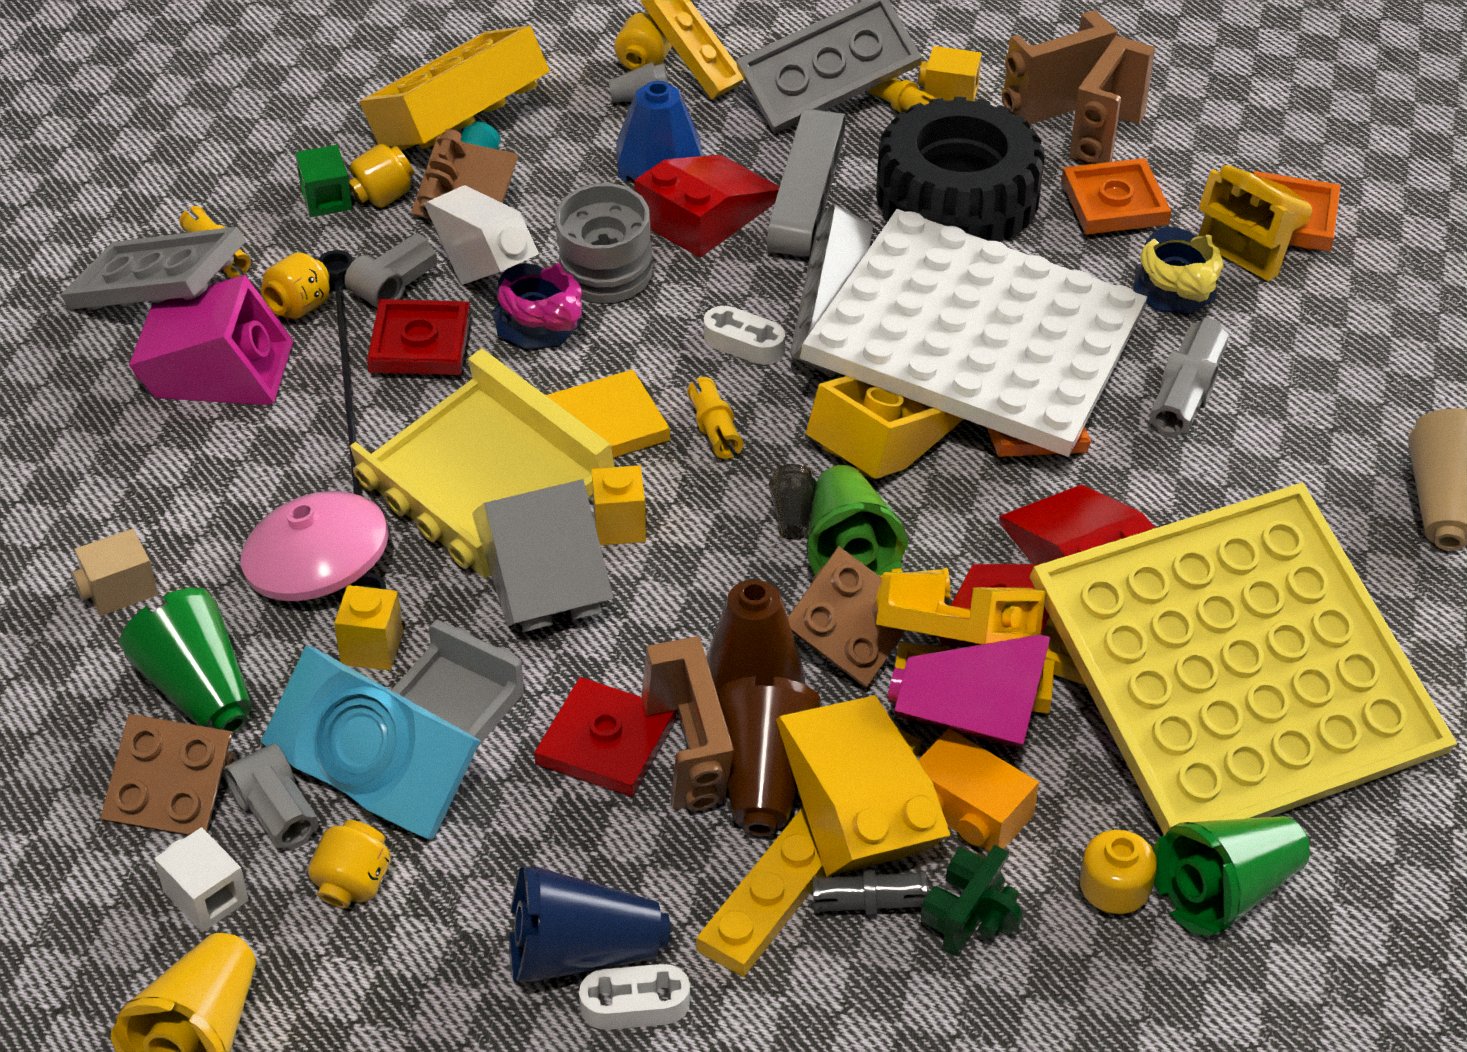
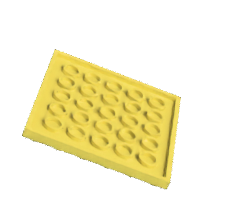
M1303 482L1034 566L1029 576L1035 589L1046 591L1044 606L1164 835L1169 831L1168 828L1183 822L1271 817L1450 753L1457 745L1452 733Z

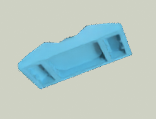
M306 645L260 742L266 747L273 743L277 744L288 763L294 768L329 783L349 795L366 810L424 838L434 839L481 740L320 650Z

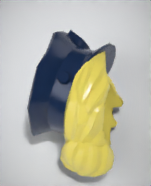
M1164 227L1153 232L1146 240L1141 252V264L1135 267L1133 291L1147 296L1146 302L1155 310L1191 314L1217 299V279L1221 276L1224 262L1220 255V249L1213 244V237L1208 234L1195 237L1191 232L1178 227Z

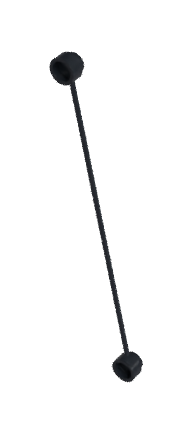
M332 250L322 254L318 260L327 268L330 290L335 291L353 493L361 496L360 481L353 472L356 464L350 445L356 442L342 299V290L346 289L345 275L353 262V258L345 251ZM368 572L350 584L351 586L386 589V583L383 578Z

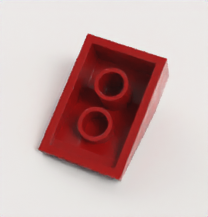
M721 154L662 160L634 180L635 192L644 198L649 207L651 230L699 258L774 205L780 188L775 183Z
M1083 484L999 516L998 522L1032 564H1043L1156 528L1142 512Z

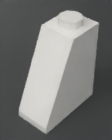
M466 185L424 203L461 285L499 273L539 254L520 211Z

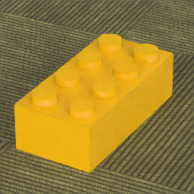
M531 25L485 31L359 100V103L378 144L397 146L400 150H405L419 144L420 148L424 149L433 146L437 137L444 133L446 129H462L475 122L474 115L480 111L490 112L504 106L507 103L505 97L512 93L518 95L534 89L538 86L536 80L549 73L550 70Z

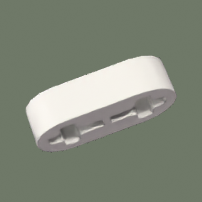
M717 306L706 312L704 316V340L709 346L761 365L773 364L783 358L785 353V331L781 325L730 306Z
M667 964L594 971L586 976L580 985L579 1002L582 1018L590 1026L603 1030L675 1023L683 1018L689 1010L690 982L687 975L680 968ZM668 988L671 1000L659 1001L657 989ZM611 993L612 1005L601 1006L599 994Z

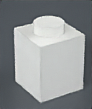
M202 827L186 838L175 841L163 853L154 858L163 892L201 932H204L249 901L241 867Z

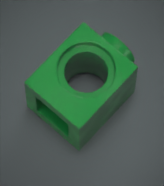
M338 144L295 152L300 188L309 217L352 210L348 174Z

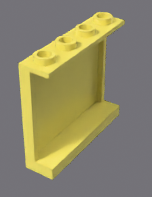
M481 348L468 358L472 379L372 454L357 442H354L350 447L356 464L353 468L354 475L366 490L372 491L375 489L384 496L389 507L398 516L402 517L406 514L411 518L426 539L430 542L438 540L444 545L459 566L464 569L471 567L486 579L491 573L483 544L480 542L472 512L485 502L584 479L587 495L590 497L593 494L592 469L615 466L609 442Z

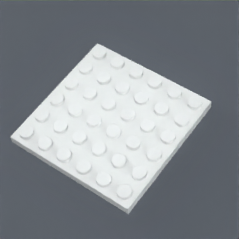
M896 209L803 342L800 359L1069 457L1143 313L1148 297L1134 292L1127 286L1113 285L1093 278L1084 271L1070 270L1050 263L1041 256H1030L1007 248L1001 242L987 241L967 234L958 227L944 226L924 219L918 213L904 212Z

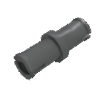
M875 869L863 870L862 876L820 878L813 876L814 913L865 910L866 915H877V909L922 907L923 901L927 896L926 871H920V873L875 875Z

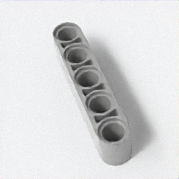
M812 109L802 110L769 222L767 252L810 258L815 232L826 208L841 153L846 114Z
M834 203L823 214L815 232L790 350L791 357L830 377H834L837 372L800 359L802 344L868 251L873 230L871 223Z

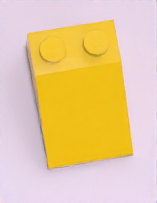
M844 376L818 385L805 434L822 444L825 451L839 455L856 466L861 474L878 479L909 467L964 419Z
M876 695L782 715L776 719L826 877L924 853L950 836L932 780Z

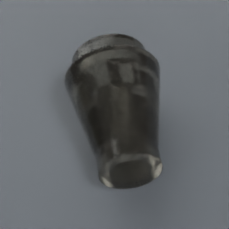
M787 464L777 468L768 484L779 523V534L788 540L802 539L809 532L808 523L817 481L812 476L811 470L803 465Z

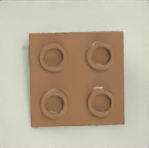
M446 129L444 134L439 135L436 139L411 214L431 219L424 203L464 185L503 203L519 155L464 143L461 141V133L453 129Z
M838 546L827 563L813 577L812 584L792 610L788 620L793 634L866 688L906 630L876 625L878 612L876 595L882 578Z
M128 714L100 819L190 835L201 827L208 832L224 767L236 761V754L228 752L233 732Z

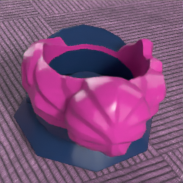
M522 263L508 268L501 274L497 288V297L500 304L491 311L498 336L525 349L561 346L580 326L579 318L582 315L580 297L582 289L574 279L573 274H568L563 270L562 264L556 263L554 266L544 269L535 264Z

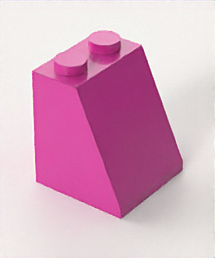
M242 275L210 285L203 294L191 300L175 298L167 299L160 303H152L129 366L136 378L146 386L154 398L269 405L275 402L294 340L247 276Z
M1039 634L908 657L905 670L894 668L887 695L888 702L896 704L894 709L896 717L945 730L950 728L957 733L1021 749L1024 744L1050 637Z

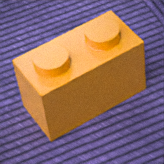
M950 728L918 759L933 782L947 826L958 832L965 841L974 846H980L990 852L994 845L1004 849L1034 816L1039 781Z

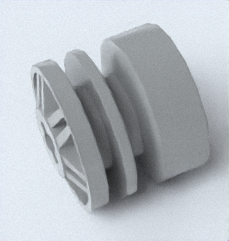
M594 183L578 188L564 197L556 209L555 217L559 262L562 264L563 270L568 274H573L574 279L581 286L582 295L580 298L594 303H616L632 298L645 289L653 276L652 243L650 241L649 207L644 198L631 188L614 183Z

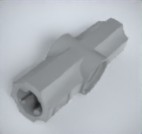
M1204 317L1200 322L1191 323L1179 351H1172L1164 370L1161 390L1151 409L1149 422L1158 429L1159 434L1176 438L1179 434L1188 433L1201 403L1206 404L1208 402L1217 378L1219 362L1227 347L1229 333L1221 327L1220 321Z

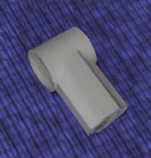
M415 233L376 259L369 255L357 257L347 269L345 286L348 290L375 307H378L379 299H401L406 285L437 265L436 252L430 246L427 238Z
M273 743L224 767L225 778L235 800L244 811L251 809L276 848L296 849L306 844L312 833L319 828L317 815L295 785L291 767L277 744Z

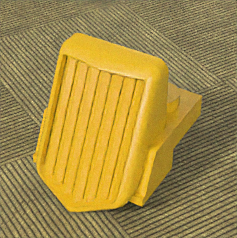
M1224 165L1221 167L1220 172L1213 169L1209 173L1198 208L1205 213L1198 236L1211 235L1213 237V244L1220 249L1221 256L1269 282L1279 274L1293 231L1310 221L1313 210L1309 202L1285 185L1231 165Z

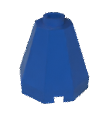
M653 81L636 91L616 141L618 178L627 182V176L635 180L662 160L702 156L699 134L678 88L664 81Z

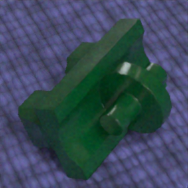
M994 845L985 858L960 847L951 859L946 872V882L964 890L960 897L938 886L932 887L923 901L920 920L944 934L942 950L958 957L981 921L982 923L978 927V931L987 938H992L996 931L1004 934H1011L1017 931L1024 919L1023 912L1016 903L1019 893L1013 887H1004L1005 878L1001 873L1002 867L1009 858L1008 851Z

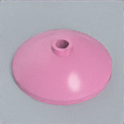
M324 491L301 496L279 506L256 525L243 546L240 559L241 568L252 589L265 597L282 601H301L325 596L355 582L375 565L383 554L388 542V525L381 509L373 501L363 496L342 491Z

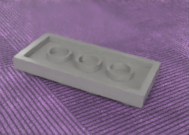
M863 0L749 53L736 61L741 76L773 134H776L799 123L803 109L825 111L922 65V56L889 0Z
M229 227L112 242L60 296L69 309L90 307L92 310L107 305L120 304L125 307L136 302L152 301V303H160L167 299L175 298L191 300L207 290V282L218 271L225 269L233 262V255L246 241L238 227Z

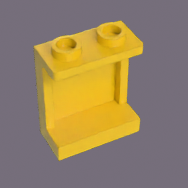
M884 572L882 575L881 585L876 595V605L878 608L876 625L978 644L1041 635L1045 590L973 587L971 609H965L945 604L946 574L936 572Z

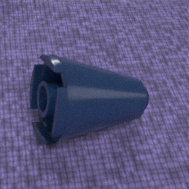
M536 866L520 867L518 869L511 902V913L516 914L515 932H509L510 969L514 981L531 983L652 960L656 958L659 948L667 947L670 936V919L668 913H661L657 901Z

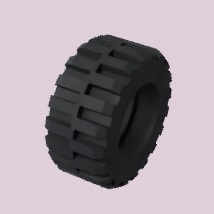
M954 97V100L944 101L943 98L931 99L929 104L926 105L922 103L913 105L907 110V113L902 111L896 116L881 135L876 183L878 205L888 221L896 209L904 212L918 213L924 219L944 226L958 227L967 234L987 241L1002 242L1003 238L1009 241L1031 223L1035 212L1038 210L1045 159L1041 139L1022 116L1018 115L1015 117L1011 109L1002 105L999 107L992 106L990 101L978 99L975 102L967 101L966 97Z

